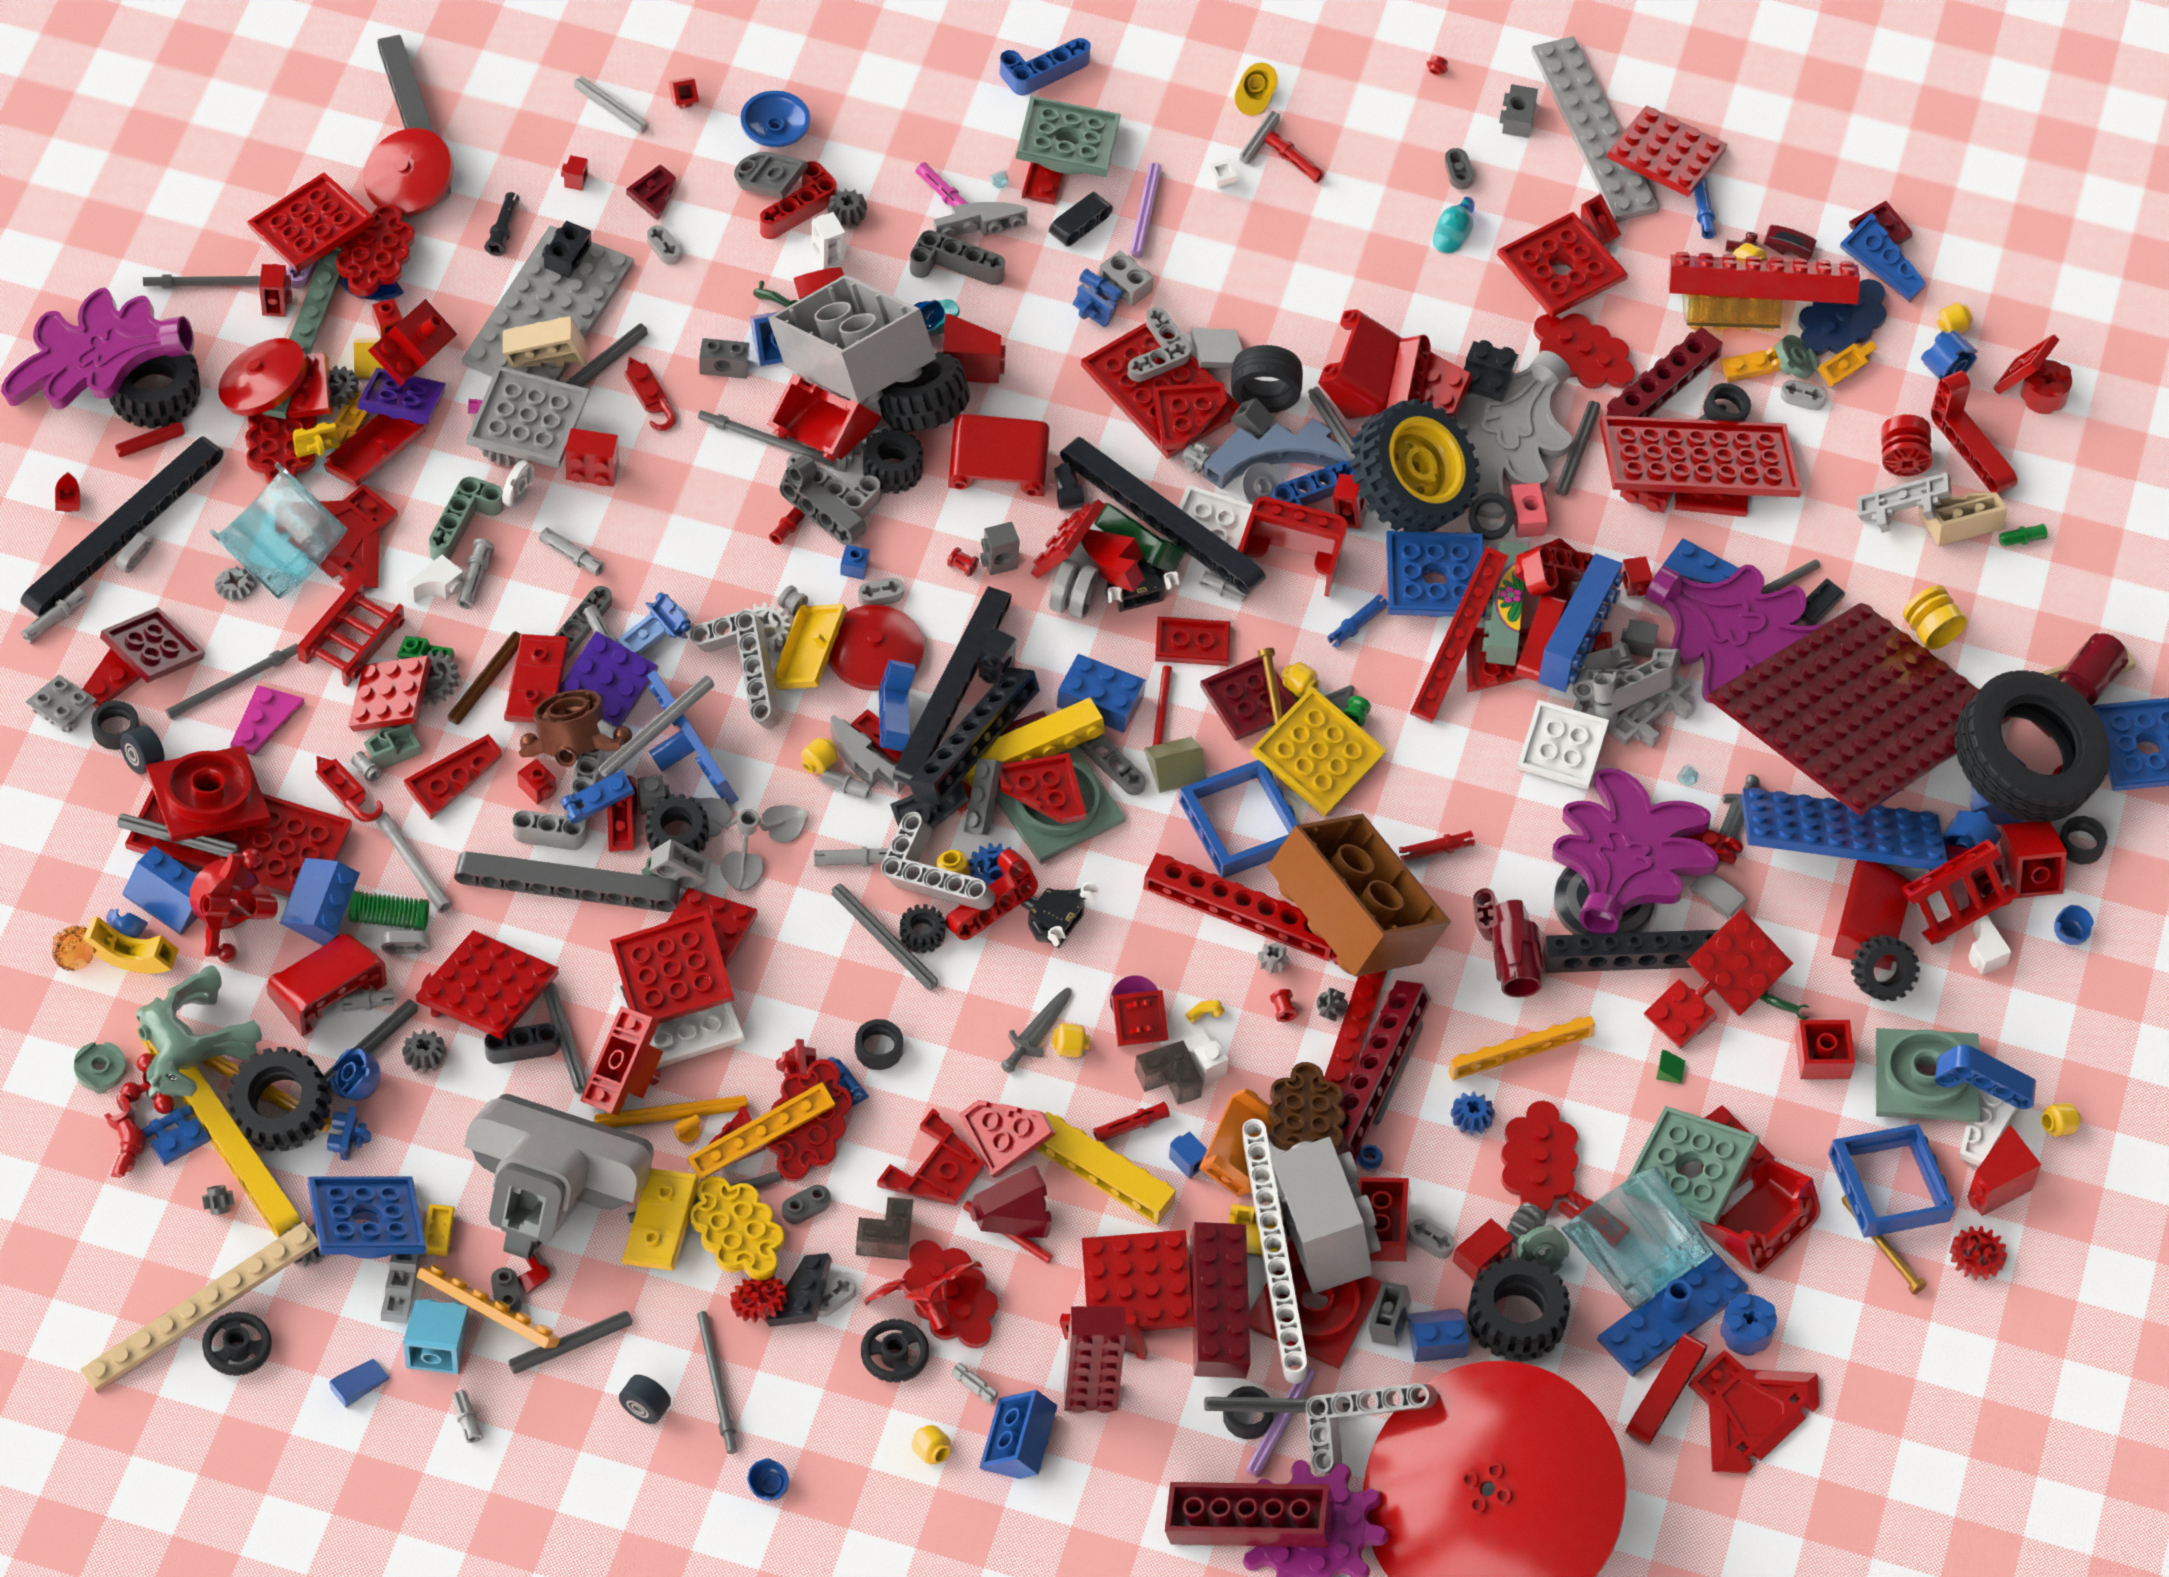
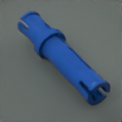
M1703 178L1694 190L1698 209L1696 217L1701 226L1702 237L1704 239H1712L1717 234L1714 225L1715 213L1711 208L1707 179Z
M1380 594L1376 595L1374 599L1351 618L1344 619L1341 626L1327 636L1329 643L1331 644L1336 640L1332 646L1338 648L1346 639L1354 637L1363 625L1388 606L1387 600L1384 598L1379 602L1383 596Z

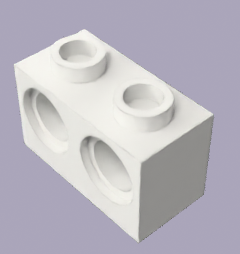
M834 212L812 219V251L823 269L845 262V231Z

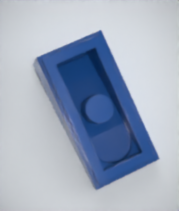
M373 1358L330 1380V1390L346 1408L387 1381L389 1376Z

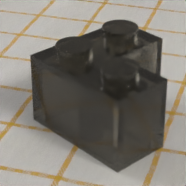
M1184 1040L1136 1055L1134 1071L1144 1092L1168 1084L1177 1105L1201 1098L1203 1080Z
M888 1197L885 1220L859 1217L856 1255L908 1260L914 1199Z

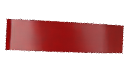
M1093 529L1087 531L1081 543L1092 566L1098 568L1099 575L1109 583L1134 592L1144 580L1137 564L1142 559L1143 554L1136 539Z

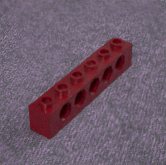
M1700 327L1695 333H1689L1683 343L1675 345L1664 359L1660 358L1657 360L1651 370L1644 371L1640 375L1638 381L1633 385L1629 384L1619 397L1612 398L1607 404L1606 416L1650 417L1720 357L1723 342L1703 327Z

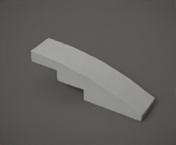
M421 1254L391 1255L390 1270L385 1286V1298L381 1310V1321L407 1324Z

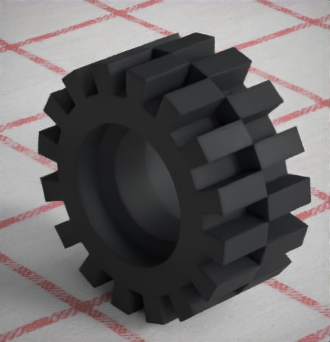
M919 904L914 906V910L909 907L907 913L904 912L902 914L899 934L901 942L903 944L906 943V948L910 949L913 946V952L917 953L918 949H922V953H926L927 948L932 952L935 946L937 948L941 946V942L945 938L946 924L940 910L936 912V907L934 906L928 909V904H923V908H920ZM925 923L932 927V931L927 934H919L913 930V926Z

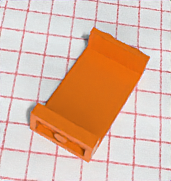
M1247 1088L1231 1095L1199 1167L1201 1171L1237 1197L1252 1192L1243 1145V1125L1250 1119L1261 1120L1265 1124L1267 1136L1273 1125L1268 1120L1270 1104H1267L1254 1091ZM1252 1133L1249 1136L1257 1137L1259 1134Z

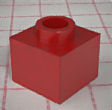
M570 155L567 164L563 163L561 169V177H564V187L582 191L588 176V158Z

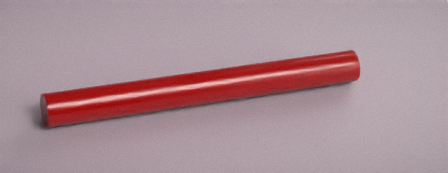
M1169 665L1162 667L1152 746L1163 744L1172 667Z
M967 1200L963 1206V1209L970 1213L969 1209L972 1206V1202ZM1002 1234L1047 1264L1053 1259V1254L1025 1236Z

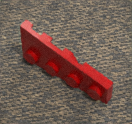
M487 734L404 779V786L429 819L432 820L502 757V750L491 736Z

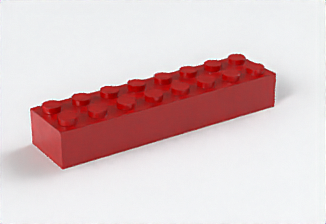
M1676 252L1675 255L1670 254L1668 285L1669 293L1858 304L1860 273L1858 265H1854V262L1851 261L1831 264L1829 260H1817L1816 263L1807 262L1806 259L1795 258L1793 261H1784L1780 257H1770L1769 260H1761L1758 256H1746V259L1737 258L1736 255L1732 254L1713 257V254L1700 253L1699 256H1691L1688 252Z

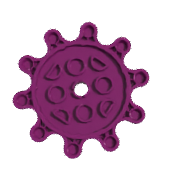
M1304 1460L1295 1461L1291 1467L1292 1479L1287 1484H1329L1334 1497L1329 1548L1256 1546L1243 1557L1244 1567L1249 1571H1255L1265 1566L1271 1567L1276 1572V1577H1336L1340 1574H1347L1351 1577H1369L1370 1568L1361 1557L1362 1551L1368 1546H1381L1389 1538L1388 1532L1384 1527L1372 1525L1367 1520L1368 1513L1381 1503L1380 1493L1374 1489H1367L1359 1493L1350 1491L1348 1482L1352 1472L1346 1464H1337L1332 1469V1472L1325 1477H1315L1311 1472L1308 1462ZM1261 1479V1480H1259L1257 1483H1272V1482L1269 1481V1480H1267V1479Z

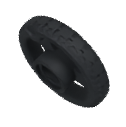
M230 1312L221 1315L207 1327L202 1340L203 1354L208 1364L218 1372L229 1376H240L241 1374L245 1375L256 1371L257 1368H260L266 1362L272 1347V1338L267 1325L257 1316L245 1312ZM240 1324H248L257 1329L262 1339L257 1341L250 1340L249 1332ZM220 1329H225L226 1331L223 1334L224 1347L219 1351H212V1340L215 1334ZM234 1342H242L238 1346L232 1345ZM251 1353L256 1356L252 1360L243 1364H228L229 1360L234 1362L243 1361L247 1359Z
M900 1319L884 1320L873 1325L864 1335L861 1343V1358L867 1371L874 1377H877V1379L890 1383H901V1381L905 1382L913 1379L923 1371L929 1358V1344L925 1334L915 1324L913 1325L911 1322ZM886 1331H902V1334H888L887 1336H885L882 1342H879L875 1339L878 1335ZM918 1342L920 1355L917 1362L911 1366L907 1363L908 1346L911 1343ZM891 1349H898V1350H900V1352H898V1353H893V1352H891V1351H889V1350H891ZM881 1355L882 1362L887 1367L895 1370L888 1371L882 1369L875 1364L871 1356Z

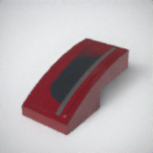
M1771 224L1763 244L1782 255L1789 251L1808 261L1812 257L1817 240L1794 229Z

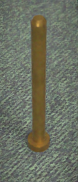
M1263 648L1258 650V657L1263 659L1275 725L1283 717L1272 658L1276 654L1274 648Z
M1845 1195L1841 1198L1842 1203L1854 1217ZM1882 1235L1871 1237L1909 1283L1908 1290L1913 1295L1921 1292L1927 1285L1925 1280L1915 1276Z

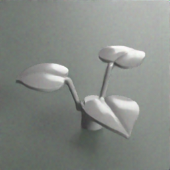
M712 797L695 798V804L700 802L703 810H706L710 837L717 836L721 832L722 827L728 829L738 823V831L744 835L742 853L736 851L728 853L722 859L720 866L724 879L739 891H744L754 886L763 872V863L760 856L757 854H747L749 836L757 831L758 825L763 831L769 830V836L772 840L779 843H789L798 838L808 815V811L804 809L779 805L765 810L762 814V822L757 812L752 809L742 810L739 815L735 816V819L730 821L732 813L730 806L725 801Z

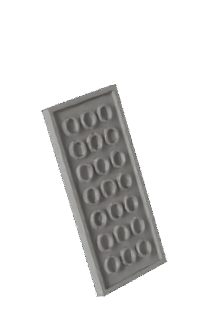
M549 225L463 356L462 365L492 377L497 366L559 381L570 363H564V367H556V363H541V367H511L503 355V330L571 316L585 340L634 265V258L592 242V246L570 278L544 268L543 249L546 244L552 242L554 233L557 230L556 227Z

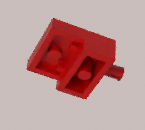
M1679 978L1643 1014L1670 1041L1681 1049L1697 1033L1700 1035L1717 1018L1716 1012L1704 999L1714 987L1706 980L1696 991L1689 988Z

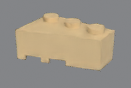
M571 316L503 330V355L511 367H541V363H556V367H564V363H579V367H587V343Z
M1997 492L1966 493V496L1941 499L1940 504L1935 505V519L1927 521L1922 513L1924 508H1920L1918 511V515L1938 546L2004 529L2007 508Z

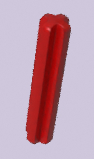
M178 421L115 445V451L118 457L121 458L185 434L182 423Z

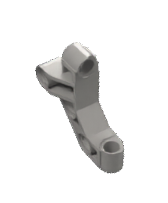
M1654 648L1651 661L1631 670L1581 669L1573 685V694L1580 700L1595 701L1596 716L1609 720L1608 726L1613 725L1618 721L1621 710L1665 691L1674 685L1680 668V650Z

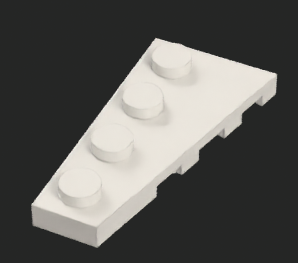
M1980 1089L1979 1122H1968L1959 1159L1978 1167L2006 1130L2018 1109Z

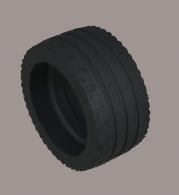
M1258 345L1242 350L1235 357L1231 371V392L1234 400L1241 405L1243 402L1257 398L1270 413L1291 408L1298 402L1301 396L1303 381L1302 363L1295 353L1278 346ZM1257 377H1273V378H1276V379H1279V380H1276V381H1261V380L1254 379V378H1257Z

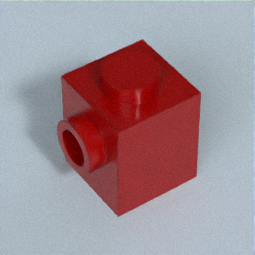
M686 77L668 81L672 104L679 105V108L692 107V103L699 102L695 78Z
M395 298L372 304L373 321L380 338H382L402 320V316Z
M538 759L533 760L517 772L518 787L537 805L543 800L550 799L556 792V777Z

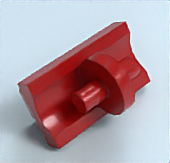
M796 1039L795 1046L788 1051L782 1052V1057L776 1060V1069L784 1072L785 1077L793 1073L806 1075L808 1069L806 1064L810 1065L816 1061V1048L804 1046V1039Z

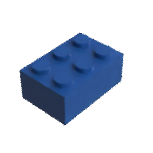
M1078 653L1058 689L1057 707L1064 709L1090 697L1103 717L1104 725L1125 733L1144 697L1146 680Z

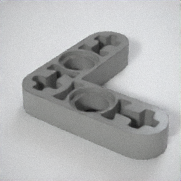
M1153 307L1147 312L1146 325L1161 347L1130 360L1127 374L1133 381L1141 382L1181 366L1190 359V345L1163 308ZM1169 332L1172 333L1175 337L1172 339H1165L1162 336V334ZM1155 358H1162L1165 360V363L1159 365L1155 364L1153 360Z

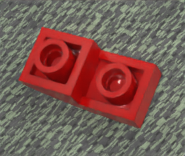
M834 267L794 277L799 299H803L844 276L842 267Z

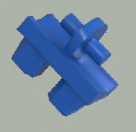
M1083 284L1078 286L1077 296L1072 304L1079 309L1078 316L1082 319L1090 317L1101 326H1108L1111 316L1116 311L1117 303L1112 299L1105 301L1100 297V291L1094 286L1090 288Z
M349 1107L348 1113L334 1112L332 1129L343 1130V1134L329 1133L327 1150L340 1153L341 1160L349 1161L353 1141L355 1142V1148H361L362 1143L365 1144L371 1141L372 1134L366 1129L367 1124L361 1122L359 1127H357L358 1118L356 1117L357 1108Z

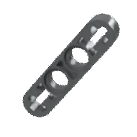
M605 586L594 587L555 634V636L569 638L567 659L592 630L587 619L581 617L583 611L597 603L598 610L603 616L610 608L612 592L609 588ZM571 628H576L580 630V633L576 636H571L567 631Z
M1103 734L1077 745L1129 795H1139L1144 791L1146 782L1144 774ZM1098 747H1104L1108 752L1104 755H1099L1094 750ZM1121 763L1125 768L1121 771H1116L1111 768V765ZM1130 780H1131L1132 782L1138 781L1139 783H1138V785L1135 784V783L1130 784Z

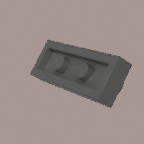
M977 758L964 832L989 836L1002 767L1001 761Z

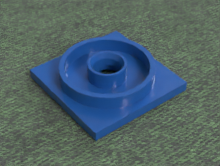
M1386 531L1388 615L1454 617L1484 552L1483 533ZM1429 573H1437L1445 577L1446 583L1429 584L1423 577ZM1486 608L1481 616L1483 618H1486Z
M2169 698L2092 705L2105 728L2109 742L2110 761L2108 762L2109 768L2107 772L2112 790L2120 791L2169 786ZM2140 742L2152 743L2158 747L2159 753L2146 755L2137 748V744Z
M412 1176L308 1177L307 1184L320 1255L347 1254L357 1258L375 1259L392 1254L426 1253V1242ZM356 1220H368V1222L360 1224Z

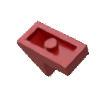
M1601 193L1581 204L1580 220L1586 226H1590L1594 236L1602 245L1622 235Z

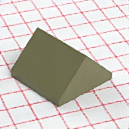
M1192 736L1144 748L1159 793L1179 789L1206 779L1202 747Z

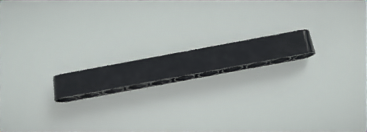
M204 436L198 438L23 593L20 599L21 605L40 617L54 607L57 600H63L75 591L76 588L82 585L125 547L137 533L143 531L213 469L222 459L223 449Z
M1076 437L1060 451L1059 454L1063 462L1073 465L1079 475L1245 595L1250 594L1266 580L1264 571L1256 563L1083 438Z
M990 586L986 588L896 764L893 781L910 786L909 780L939 747L979 668L980 648L993 630L999 628L1009 608L1012 598L1011 593Z

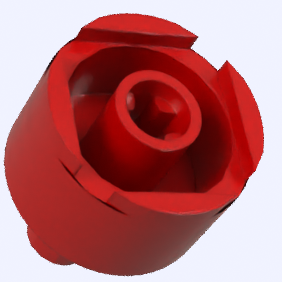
M2045 359L2036 372L2023 380L2020 395L2025 400L2026 406L2039 414H2051L2052 411L2063 409L2072 386L2071 369L2057 361Z

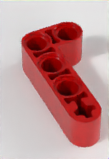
M816 161L806 162L808 168L802 175V188L760 213V234L766 239L777 238L828 208L830 196L836 193L837 182L820 163Z
M1546 545L1524 553L1521 557V564L1527 590L1532 596L1537 597L1556 589L1559 584L1558 579L1573 582L1581 581L1594 555Z
M1545 593L1542 594L1516 668V676L1538 682L1544 649L1565 611L1567 600Z
M1006 849L998 857L997 863L1003 876L988 886L996 897L994 904L989 909L980 910L961 904L947 915L945 920L946 927L960 940L971 939L1036 893L1038 881L1029 863L1015 850Z

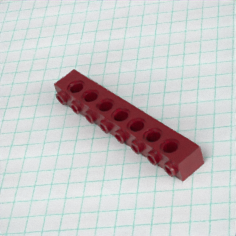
M1397 980L1393 989L1389 992L1387 1002L1383 1010L1380 1011L1376 1025L1371 1030L1365 1048L1360 1052L1359 1060L1351 1071L1350 1079L1343 1090L1344 1097L1341 1108L1345 1112L1346 1117L1341 1128L1344 1138L1341 1148L1336 1152L1337 1155L1350 1151L1353 1160L1356 1159L1431 1001L1424 983Z

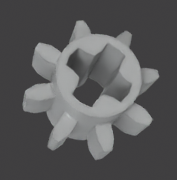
M1195 443V446L1190 444L1182 456V459L1187 462L1184 467L1193 473H1199L1200 470L1203 471L1204 462L1211 456L1208 454L1210 448L1202 443Z
M1277 942L1269 945L1263 944V952H1258L1257 960L1261 961L1260 970L1265 969V971L1269 972V975L1278 971L1282 973L1283 965H1288L1289 957L1285 956L1287 948H1282Z

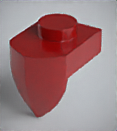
M69 472L62 475L56 483L55 511H80L79 484L76 478Z

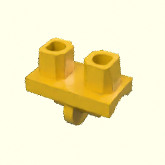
M323 422L309 430L303 428L294 430L293 441L297 457L313 453L322 456L325 455V450L339 447L335 423L327 424Z

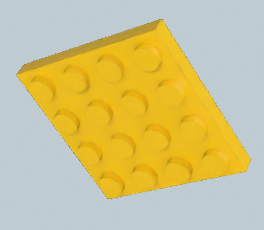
M1312 686L1260 739L1249 753L1257 760L1263 762L1272 773L1325 817L1380 760L1387 750Z

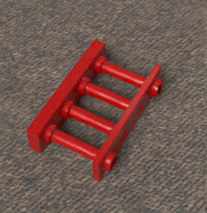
M354 579L297 645L298 660L305 664L312 657L324 660L342 671L343 685L347 687L352 680H356L360 676L363 665L370 661L393 632L402 627L405 621L403 605L399 603L392 612L365 598L363 583ZM361 606L384 619V622L376 629L350 613L355 607ZM347 623L367 634L370 638L362 646L338 633L336 629L341 624ZM333 640L356 654L347 663L321 647L326 641Z
M1988 839L1901 887L1904 896L1913 905L1919 904L1929 925V928L1921 933L1931 945L1943 942L1949 935L1999 907L2009 905L2012 900L2019 897L2018 893L2009 884L2003 886L1993 864L1994 859L2001 855L1998 848ZM1984 866L1995 890L1983 898L1971 875L1973 871ZM1962 878L1973 904L1962 910L1959 909L1949 887L1951 883ZM1937 891L1941 892L1951 916L1939 923L1928 901V897Z

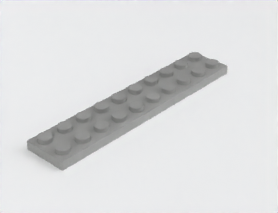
M1572 36L1532 46V56L1615 222L1657 213L1658 205L1644 176L1607 158L1608 151L1620 138L1622 132L1575 37Z

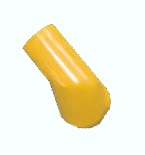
M1217 999L1201 1001L1189 1010L1185 1016L1189 1022L1195 1023L1204 1014L1211 1012L1213 1017H1219L1224 1013L1225 1009L1221 1006L1222 1002Z

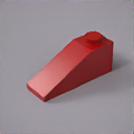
M631 775L626 776L635 793L607 807L609 852L634 851L638 804L637 779Z

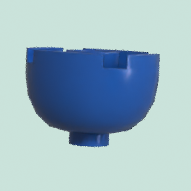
M351 1048L341 1054L333 1067L337 1072L335 1079L330 1077L331 1089L336 1095L348 1100L360 1101L367 1099L378 1088L381 1079V1068L378 1061L370 1053L359 1048L357 1050Z

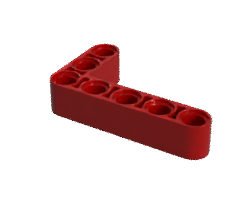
M1960 370L1939 380L1931 408V418L1989 491L1999 494L2017 485V475L1965 412L1964 408L1971 384L1967 374Z

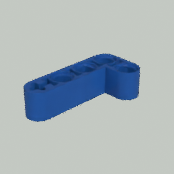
M1076 38L1027 62L1018 52L1006 50L1000 55L999 74L1015 94L1025 96L1085 68L1090 62L1091 44L1087 39Z
M1350 461L1333 464L1277 485L1271 498L1279 499L1278 497H1282L1286 502L1302 506L1309 505L1333 496L1339 474L1356 475L1355 469L1350 468Z
M889 660L878 696L880 747L903 752L910 739L908 692L914 677V664Z
M1958 1045L1938 1056L1935 1075L1937 1085L1951 1088L1965 1081L2016 1108L2029 1109L2034 1106L2036 1080L2031 1076L1969 1045Z

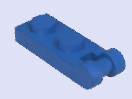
M622 769L574 795L563 797L560 803L568 811L570 822L575 824L633 795L635 792ZM584 803L585 807L577 808V805Z

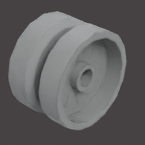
M1065 559L1058 570L1053 584L1049 608L1050 610L1063 613L1069 606L1070 615L1083 620L1088 613L1096 591L1099 569L1085 565L1079 572L1080 567L1077 561Z

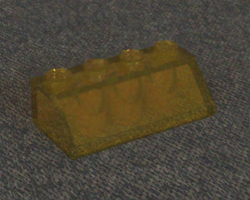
M1682 294L1684 321L1691 329L1698 330L1700 327L1713 326L1715 330H1727V327H1737L1736 329L1740 331L1760 328L1761 331L1770 332L1774 331V328H1781L1782 300Z

